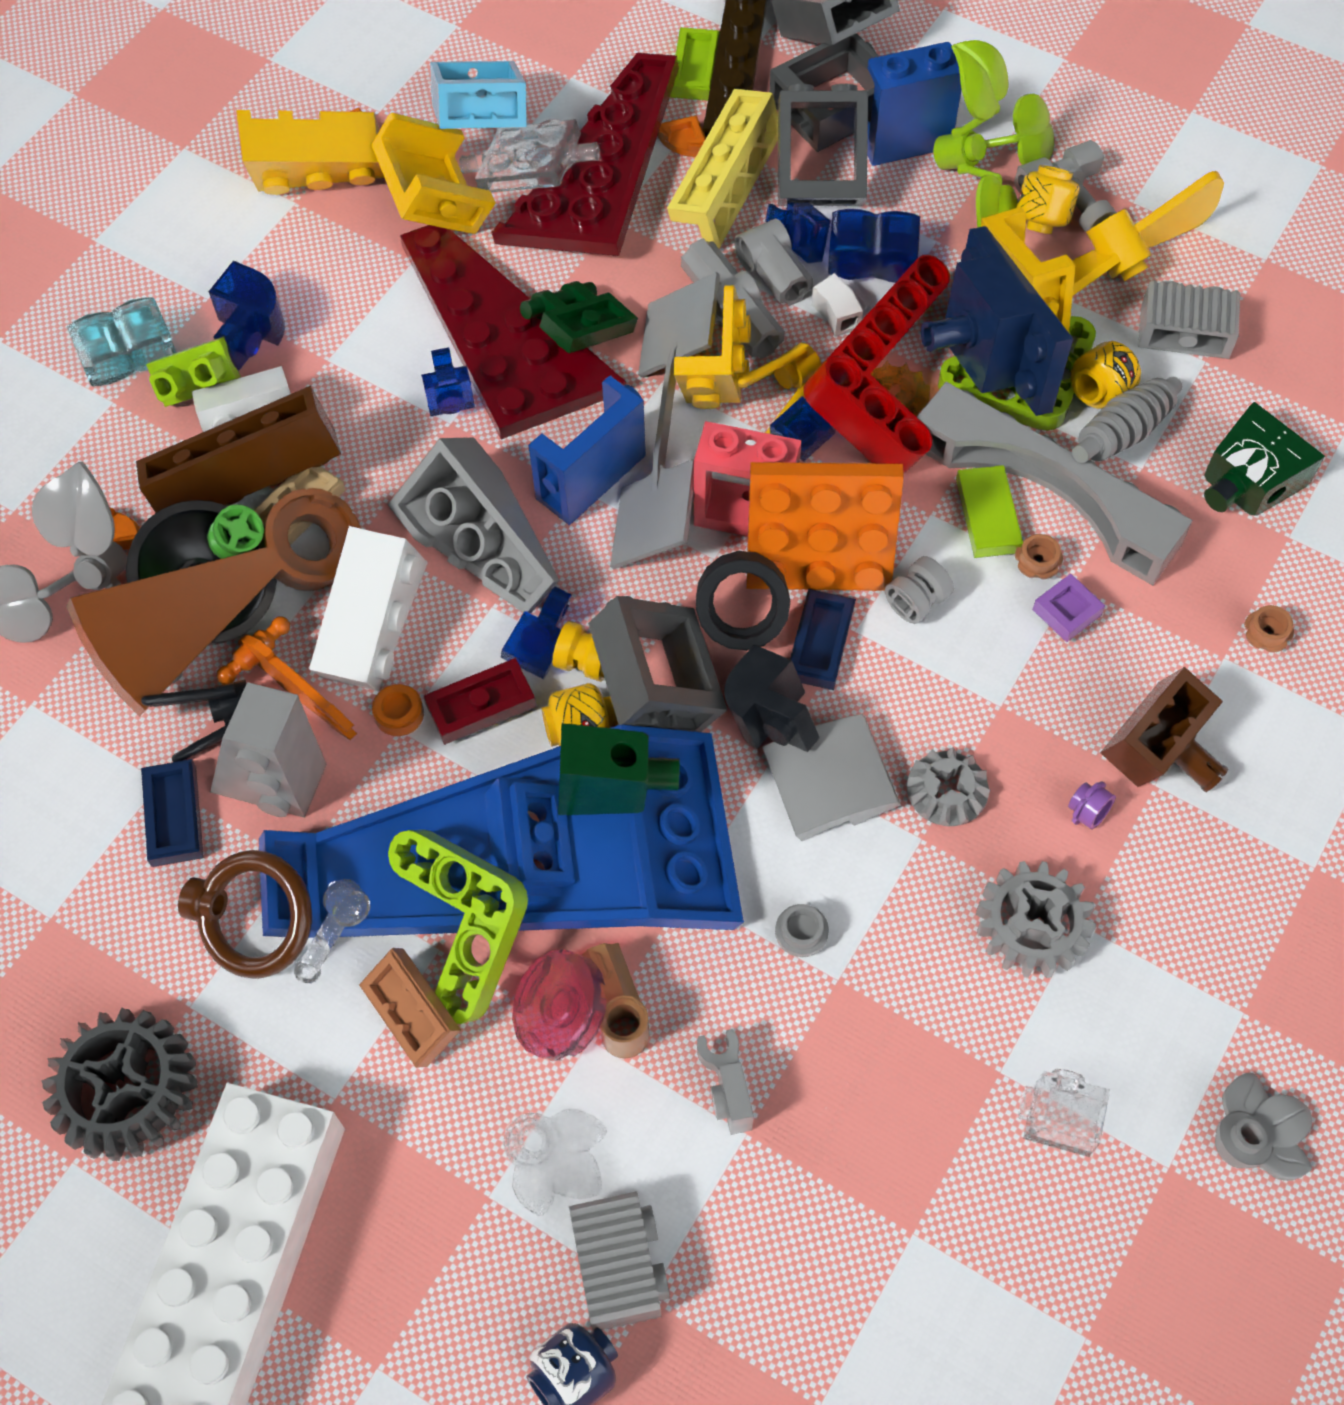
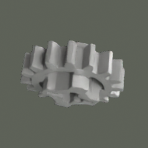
M1025 861L1019 862L1015 876L1005 868L1000 870L996 879L997 884L987 883L982 894L986 900L980 901L976 910V915L985 919L978 926V936L992 937L986 949L987 954L993 955L1001 951L1005 955L1002 968L1008 970L1015 962L1022 964L1023 977L1029 978L1034 967H1040L1046 978L1052 977L1056 970V963L1066 971L1070 970L1076 961L1074 954L1083 957L1090 945L1085 938H1091L1096 928V923L1086 919L1094 909L1093 902L1079 901L1085 888L1084 885L1080 883L1069 887L1065 883L1068 871L1063 869L1054 877L1048 874V863L1043 861L1037 872H1030L1029 866ZM1004 901L1007 903L1005 910L1011 916L1005 925H1003L1001 919V905ZM1066 913L1070 924L1068 937L1064 935L1066 928L1061 923V918Z

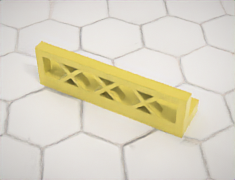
M742 89L733 90L667 207L671 221L698 225L702 239L704 238L708 242L713 241L719 249L778 141V113L773 93Z

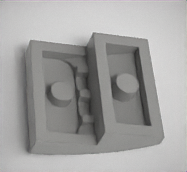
M863 714L815 726L820 738L808 752L790 744L782 746L776 742L763 746L796 837L801 841L848 820L855 826L901 805Z

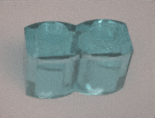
M153 297L129 300L111 312L84 315L67 326L91 386L109 385L123 380L134 371H148L146 364L150 361L176 353L171 335Z

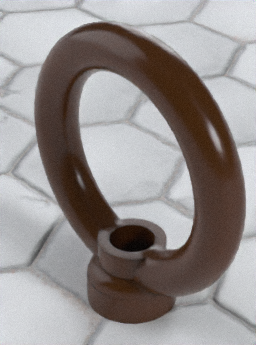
M247 850L225 858L212 869L206 879L190 878L182 887L178 899L180 916L197 921L201 940L213 960L226 971L244 978H266L286 969L303 951L311 930L312 907L303 879L287 861L266 851ZM251 871L261 872L272 877L282 887L290 907V924L283 942L272 953L262 957H248L237 952L226 941L219 925V919L224 914L228 902L227 893L224 889L236 876Z

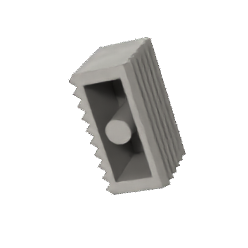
M1152 280L1149 282L1140 309L1139 348L1230 358L1239 337L1240 292L1238 290L1230 292L1229 289L1224 290L1217 286H1209L1203 289L1201 285L1194 288L1192 284L1184 286L1183 283L1179 284L1174 281L1158 283L1156 280Z
M637 1191L569 1206L592 1330L596 1327L601 1330L612 1329L662 1317L659 1301L670 1299L664 1264L652 1265L647 1242L658 1240L652 1206L640 1207Z

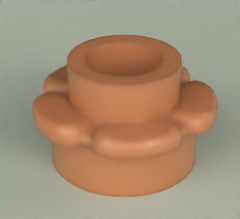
M1046 534L1029 536L1023 542L1022 547H1017L1015 551V559L1019 561L1018 569L1029 578L1049 579L1058 573V566L1063 562V555L1058 542ZM1034 557L1041 558L1043 561L1037 562Z
M1274 605L1263 606L1249 614L1245 620L1244 625L1248 629L1245 634L1246 638L1255 648L1265 649L1268 652H1279L1286 648L1287 641L1293 639L1292 617L1281 607ZM1264 628L1271 630L1273 633H1266Z

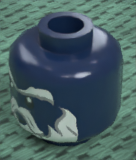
M569 1323L531 1353L530 1363L532 1372L526 1378L543 1405H594L615 1386L616 1375L611 1362L618 1357V1354L611 1341L598 1327L589 1333L581 1325Z

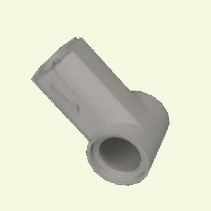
M775 218L735 236V250L742 266L750 273L757 271L779 303H787L788 306L802 301L806 293L812 289L813 278L792 251L790 237L780 220Z

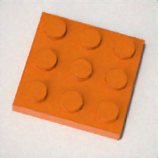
M750 462L747 552L758 553L773 561L783 573L789 590L885 591V587L893 580L904 480L903 464ZM747 573V589H770L763 579L754 574Z

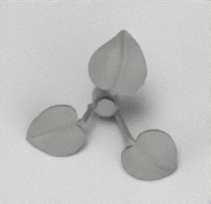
M83 462L74 464L63 474L44 485L36 494L32 503V517L43 538L56 547L70 546L71 554L75 557L79 556L74 563V569L48 587L38 590L35 576L26 567L14 564L0 566V635L6 639L27 643L44 636L52 625L53 620L51 608L44 598L53 595L74 581H77L82 587L92 590L121 585V582L116 577L126 568L127 556L123 548L113 541L115 533L114 520L108 502L100 485ZM183 673L173 683L177 682L183 676Z

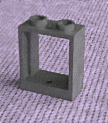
M856 33L834 45L821 44L771 69L769 92L773 93L776 109L778 110L780 91H788V86L793 84H810L816 87L847 71L865 90H868V122H871L875 86L867 67L868 60L879 57V55L869 42H865ZM791 108V125L816 152L854 134L855 108H834L832 110L828 108Z
M793 84L788 86V91H780L778 99V206L864 205L867 199L868 90H857V85L836 84L831 87V91H814L813 85ZM791 108H855L854 180H791Z
M616 596L588 623L619 725L702 732L728 710L694 608L671 605L667 602L658 603L633 599L630 596ZM639 637L662 640L676 687L653 683Z

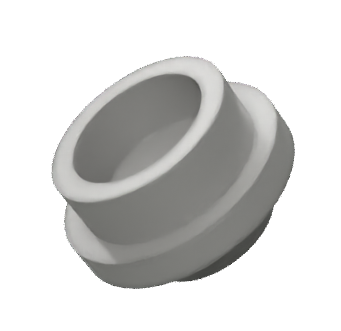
M797 904L790 906L777 919L775 926L777 942L790 955L796 957L812 956L824 947L828 939L829 927L825 916L818 909L810 905Z

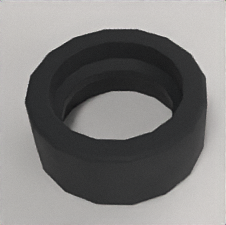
M736 551L722 555L706 567L698 581L696 611L700 625L713 641L728 649L747 651L753 645L765 646L780 634L788 620L791 601L785 577L773 561L758 553ZM740 572L751 573L763 579L770 588L772 595L771 609L766 618L757 625L748 628H736L723 622L717 615L713 604L714 592L720 582L729 575Z

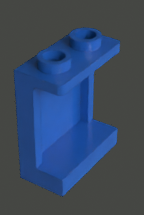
M942 42L868 60L867 68L875 86L871 122H868L867 156L872 166L933 153L936 139L941 135L952 134L951 131L956 125L962 88L958 62L950 42Z
M611 376L602 382L604 413L564 449L543 433L528 445L536 500L569 526L646 456L644 400L632 386L622 385Z

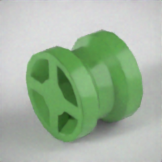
M239 504L228 506L220 511L209 528L207 536L209 547L221 559L254 551L263 538L264 527L257 512L251 508ZM227 530H228L229 535L231 536V537H230V540H229V537L227 536V532H226Z

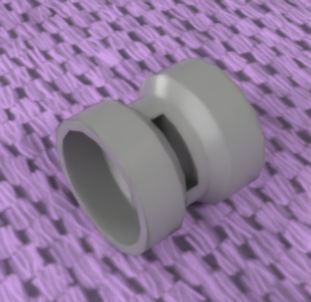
M922 556L909 567L908 575L905 577L898 576L885 587L886 599L893 610L902 619L913 624L920 622L929 614L930 606L933 603L940 604L954 591L953 581L947 571L936 560L928 556Z

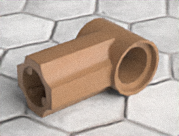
M603 943L587 949L582 955L575 958V964L599 1026L602 1044L615 1057L623 1059L635 1057L642 1053L648 1044L650 1036L647 1009L640 1001L619 943ZM621 1018L633 1019L639 1025L638 1029L629 1036L616 1035L610 1030V1027Z

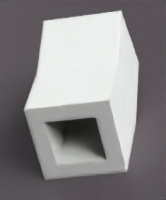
M835 273L813 287L811 305L827 319L834 336L849 333L860 323L863 310L853 290Z

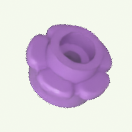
M1101 781L1091 786L1085 782L1075 792L1068 805L1074 811L1072 822L1075 825L1081 822L1093 830L1106 817L1116 799L1114 794L1105 789L1106 783Z

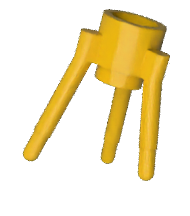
M801 342L779 358L738 378L739 385L742 386L749 383L750 386L774 374L778 383L784 388H797L795 394L765 433L775 435L805 397L804 385L806 381L821 366V361L816 351L806 343Z

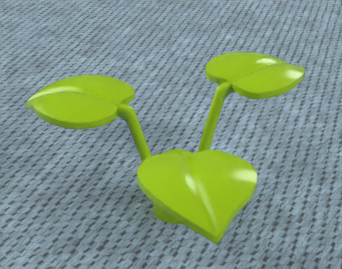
M970 40L953 44L951 48L959 66L964 101L974 119L962 127L953 128L952 134L939 136L934 143L933 153L935 162L940 169H957L959 175L968 173L981 177L976 192L977 227H981V218L1015 209L1018 202L1013 187L1002 185V176L1000 174L974 167L978 164L979 160L985 157L986 148L1017 142L1018 158L1022 165L1043 157L1049 160L1054 150V132L1050 124V113L1046 103L1039 95L1034 93L1021 96L1015 104L1013 125L1016 134L984 140L981 134H976L972 131L999 113L1000 105L998 101L1006 96L1009 82L1006 64L1001 53L987 42Z

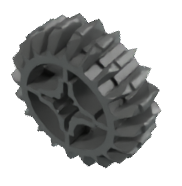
M121 1008L115 1022L107 1013L99 1012L97 1027L93 1029L86 1023L78 1022V1032L81 1034V1037L75 1042L68 1038H60V1045L66 1051L64 1057L47 1058L48 1066L57 1072V1075L41 1080L43 1089L53 1094L42 1102L44 1110L50 1115H55L50 1122L52 1129L59 1135L66 1133L64 1141L74 1150L83 1146V1152L93 1159L98 1158L105 1150V1154L110 1160L120 1161L125 1147L134 1157H142L144 1151L143 1141L147 1139L157 1147L163 1146L164 1138L159 1131L166 1125L173 1130L181 1129V1122L174 1114L176 1110H191L193 1102L182 1093L198 1087L197 1079L192 1074L187 1073L196 1066V1060L191 1053L184 1052L188 1047L186 1039L181 1034L173 1035L174 1027L169 1021L162 1019L156 1023V1018L152 1013L144 1010L135 1019L134 1014L129 1009ZM149 1049L156 1051L160 1060L161 1073L158 1085L152 1084L145 1077L148 1065L145 1057ZM114 1051L106 1060L99 1061L103 1056ZM124 1076H127L136 1086L126 1083L120 1089L116 1085L117 1091L114 1092L105 1082L115 1084L119 1079L124 1082ZM84 1083L89 1084L95 1090L92 1102L95 1111L91 1121L86 1119L81 1104V1093ZM139 1106H145L137 1114L125 1120L131 1110Z

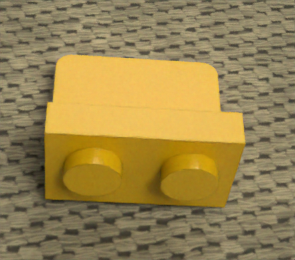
M735 285L724 286L722 356L674 357L675 379L686 403H692L696 408L714 409L718 408L720 403H741V388L749 387V383L742 386L739 385L738 378L750 372L749 360L745 359L743 343H750L751 319L750 315H746L745 299H738Z

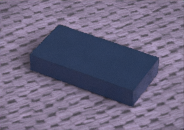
M808 589L790 657L801 683L830 690L835 689L856 599Z
M189 759L141 768L147 861L151 867L204 858L197 770L193 760Z

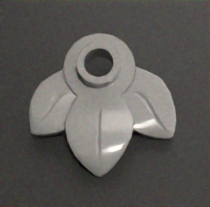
M1245 1073L1227 1086L1222 1095L1226 1116L1219 1122L1215 1136V1146L1220 1157L1226 1163L1236 1168L1260 1167L1274 1178L1283 1181L1299 1179L1311 1171L1312 1166L1309 1159L1297 1145L1308 1135L1312 1128V1115L1307 1105L1299 1099L1288 1095L1278 1094L1269 1098L1262 1083L1254 1073Z

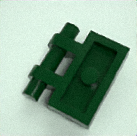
M573 281L564 284L556 292H551L550 290L536 292L532 295L531 299L520 304L522 316L525 319L534 317L541 319L539 327L568 354L633 333L638 320L637 316L609 292L597 296V288L592 282L580 283L579 281Z

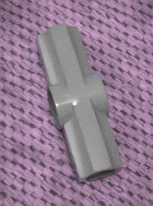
M703 238L692 243L687 252L681 256V267L690 279L696 282L715 272L720 274L715 323L719 326L723 325L724 286L735 285L738 299H745L746 315H750L751 340L750 343H743L744 348L751 357L757 356L760 359L773 354L776 348L784 341L785 331L763 305L759 288L753 277L746 271L738 273L713 241L708 242Z

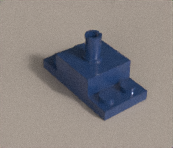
M986 226L969 229L966 248L961 254V262H957L945 319L926 321L922 324L921 339L923 346L927 347L926 350L928 352L949 347L981 393L1015 387L1019 397L1025 400L1036 416L1052 413L1073 338Z

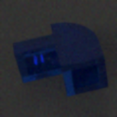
M233 260L208 292L218 320L224 323L213 336L214 340L224 336L231 361L239 372L246 361L258 352L262 340L277 346L280 344L285 332V321L275 288L269 278L263 273Z

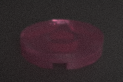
M566 949L549 951L535 960L522 976L514 996L512 1020L516 1038L525 1051L546 1060L561 1061V1058L568 1055L576 1056L584 1051L597 1035L606 1009V999L601 997L600 984L605 985L602 972L592 959Z

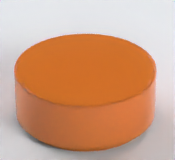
M394 684L385 687L375 696L372 703V713L378 728L391 736H405L414 732L424 718V708L418 692L407 685Z

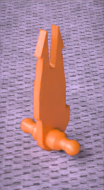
M283 616L274 618L266 630H257L252 636L245 634L238 641L239 647L232 653V660L217 670V680L225 685L233 683L241 671H250L255 665H258L287 692L298 695L301 703L327 722L331 728L349 740L357 735V732L352 729L354 724L340 710L328 702L299 674L274 654L275 641L290 630V622Z

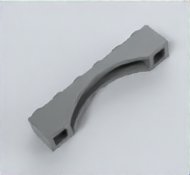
M948 382L944 383L917 416L929 429L932 436V446L930 451L926 453L927 456L948 468H982L1004 465L1006 473L1024 477L1050 489L1070 503L1090 523L1103 542L1111 562L1152 586L1182 546L1193 521L1181 514L1175 507L1159 502L1140 491L1134 484L1122 481L1104 471L1093 461L1088 460L1085 463H1078L1073 458L1071 451L1058 445L1052 438L1040 435L1017 422L1011 415L992 408L978 400L972 393L960 390Z

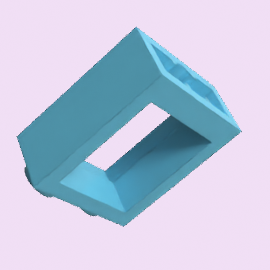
M514 61L430 62L432 107L440 129L527 127L526 82ZM469 69H477V76L470 77L468 75Z

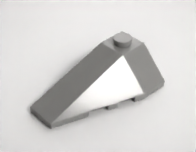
M474 437L439 438L388 503L390 509L416 541L425 547L435 548L448 557L447 562L458 569L465 568L480 578L483 586L525 614L532 613L560 581L502 471Z

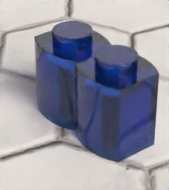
M842 209L832 212L828 274L832 275L835 273L838 277L846 280L873 276L896 283L918 258L920 216L903 211H888L875 214L861 209Z

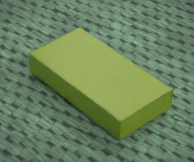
M680 27L675 54L677 55L679 70L670 98L708 101L720 35L719 30Z
M1004 465L958 470L956 483L974 558L1015 554L1017 547H1022L1023 539Z

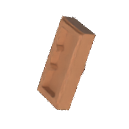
M392 948L359 984L416 1068L428 1067L461 1031L403 948Z

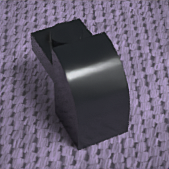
M753 645L730 672L724 689L725 700L743 738L755 749H758L766 738L769 737L779 745L786 746L790 744L808 752L820 737L807 706L798 702L805 694V690L792 660Z

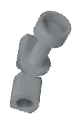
M1092 140L1065 149L1063 158L1059 161L1051 163L1050 160L1043 157L1018 166L1014 184L1019 193L1025 176L1032 171H1038L1039 165L1057 167L1072 172V180L1076 181L1080 187L1076 206L1082 212L1079 224L1085 232L1117 213L1107 200L1096 202L1083 186L1086 177L1100 172L1104 160L1101 148Z

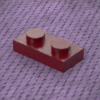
M516 658L423 695L426 707L444 745L537 707L535 696Z

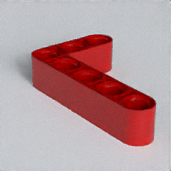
M922 255L916 259L804 385V396L808 404L872 464H903L904 474L930 451L932 436L924 423L881 385L871 373L948 286L950 273L947 266L940 259L932 255Z

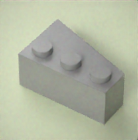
M247 682L222 738L210 793L255 804L259 809L272 816L286 817L289 813L305 818L327 764L298 695Z

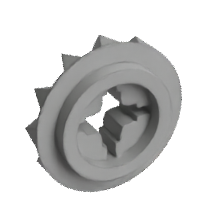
M954 747L944 752H935L932 749L927 756L919 761L916 760L907 780V794L914 809L926 820L942 826H959L975 819L985 808L990 793L987 782V770H982L976 764L973 755L966 757L957 753ZM958 774L959 782L957 789L960 793L950 790L946 794L943 793L938 799L937 796L941 784L938 777L948 780L951 776L955 777Z

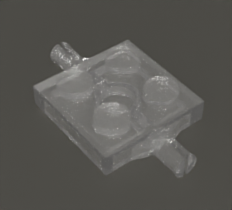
M549 119L542 123L527 124V127L498 128L486 152L478 155H461L459 166L463 174L478 172L475 178L478 188L489 190L491 193L556 187L561 185L566 171L572 165H575L576 162L599 161L600 148L597 142L577 144L581 132L576 119L564 121Z

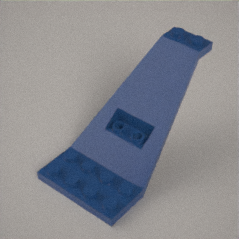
M621 724L611 728L646 733L649 736L648 757L679 758L678 791L647 789L644 811L640 813L558 815L561 746L317 833L264 830L259 837V850L275 854L287 861L299 873L307 887L312 907V924L308 938L457 933L465 913L400 877L393 871L389 863L388 851L394 836L402 831L419 829L434 832L522 882L527 891L528 904L518 931L635 926L735 930L744 923L712 733ZM528 811L533 812L539 821L533 820L529 816ZM411 845L410 852L416 856L415 863H434L436 859L424 858L416 852L417 845ZM533 859L539 860L545 870L539 869ZM455 862L449 869L448 879L451 887L458 892L464 888L467 877L464 867L460 863ZM260 872L263 936L285 937L290 924V907L287 896L282 887L272 877ZM481 890L478 894H487L495 898L499 902L498 910L506 909L507 903L500 898L502 891L486 892Z

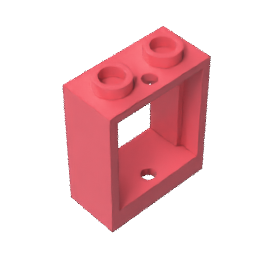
M705 421L694 458V526L748 537L750 486L713 479L712 472L750 479V462L800 463L802 440ZM747 440H753L756 442V444L751 446L747 445L745 442Z

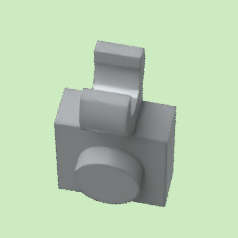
M731 1029L726 1031L728 1049L724 1053H712L708 1049L705 1035L698 1036L697 1055L700 1062L706 1068L715 1071L718 1075L719 1085L710 1087L717 1120L727 1118L730 1135L752 1131L754 1115L742 1065L738 1058L739 1040L734 1030Z

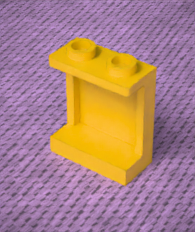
M390 113L371 146L401 219L470 234L477 233L496 202L491 191L468 186L455 158L457 150L465 139L462 130L456 128L440 129L436 123L397 113Z
M1021 207L981 218V227L986 226L1069 332L1076 264L1067 254L1043 262L1034 255L1025 244L1027 214Z

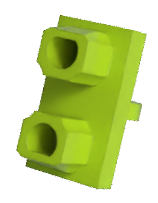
M224 336L158 358L146 364L150 373L149 381L157 399L163 402L165 407L192 399V391L241 378L240 373L231 361Z

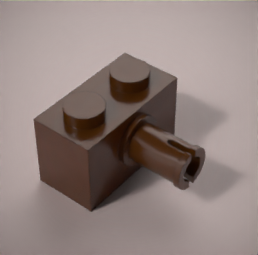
M1183 667L1157 683L1100 753L1137 787L1163 776L1170 766L1175 763L1204 792H1208L1222 780L1219 775L1225 776L1229 769L1203 748L1195 738L1196 734L1223 701L1186 667Z

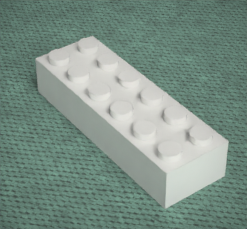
M226 1083L101 1405H247L345 1128L333 1111Z

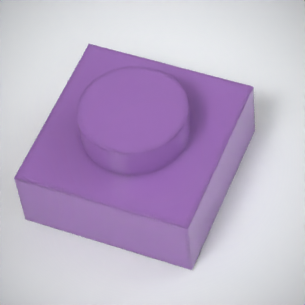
M1070 573L1037 598L1032 610L1064 641L1068 642L1102 616L1105 605Z

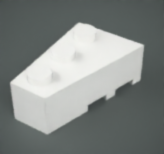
M349 526L309 670L324 679L379 691L383 680L388 679L393 667L394 650L428 564L407 539Z

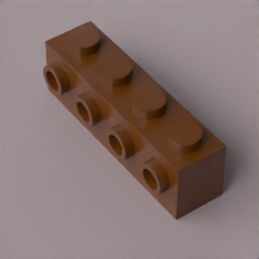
M310 385L136 461L139 489L155 513L170 505L193 500L211 501L223 505L235 504L251 493L268 486L279 485L288 477L311 467H320L332 458L341 455L335 429Z

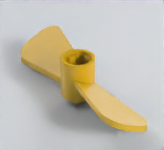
M1211 171L1136 224H1134L1125 208L1088 230L1086 234L1095 249L1072 260L1076 264L1073 296L1107 271L1112 279L1121 275L1124 282L1148 268L1144 260L1152 255L1149 248L1202 225L1213 214L1221 198L1224 181L1219 172Z

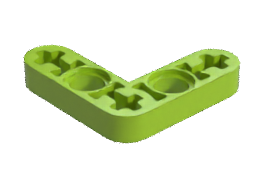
M1071 316L1069 334L1079 338L1073 353L1069 352L1065 366L1070 372L1075 361L1092 349L1096 337V330L1089 320L1078 316ZM956 356L945 360L941 366L938 380V389L945 382H948L960 390L972 393L978 400L992 408L1011 415L1017 422L1045 431L1054 430L1062 425L1075 395L1071 377L1061 380L1053 412L1036 416L1025 400L1019 397L1015 387L1009 388L1014 392L1015 397L1008 400L998 399L991 392L981 393L977 390V386ZM958 375L966 377L961 383L953 381Z
M425 829L402 831L394 836L389 846L388 857L393 871L400 877L465 913L437 984L435 994L457 1024L478 1020L484 1016L489 1008L528 904L527 891L522 882L516 877L432 831ZM411 845H417L416 852L424 858L436 859L434 863H415L416 856L410 852ZM455 862L460 863L466 871V884L460 892L451 887L448 879L449 869ZM481 890L486 892L502 891L500 898L507 903L506 909L498 910L499 902L495 898L487 894H478ZM477 935H482L490 945V957L484 965L478 963L472 955V942ZM472 976L479 977L477 980L470 981ZM464 988L462 997L468 1002V1007L461 1009L462 1000L456 995V991Z

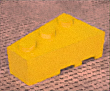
M236 110L242 161L258 192L264 191L266 194L280 195L289 192L290 188L307 186L311 190H324L332 187V183L350 182L353 185H367L373 183L376 178H385L371 146L379 132L374 112L320 111L319 119H293L292 111L278 110V119L251 118L250 110Z

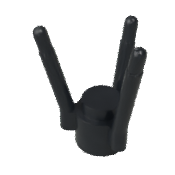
M246 680L217 686L216 688L161 693L142 697L141 703L149 707L208 701L214 723L225 722V726L172 755L171 759L173 762L183 761L222 740L247 684Z

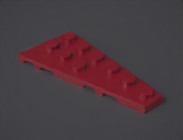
M635 54L610 85L611 93L601 106L595 104L587 114L588 122L579 132L574 130L540 171L537 185L528 196L522 194L514 203L515 212L507 222H499L491 233L495 244L612 256L620 255L679 70L677 55Z
M427 225L400 235L402 247L500 439L603 401L602 382L609 376L616 379L622 385L626 384V381L588 348L568 354L539 327L541 319L537 317L525 319L520 312V304L530 298L452 230Z

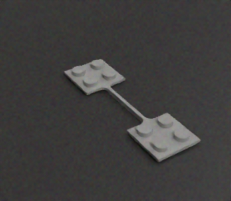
M718 272L648 304L638 375L644 377L666 368L653 455V471L646 478L621 488L610 567L613 569L687 544L694 492V459L669 469L665 468L676 385L674 357L692 356L712 347L720 274Z

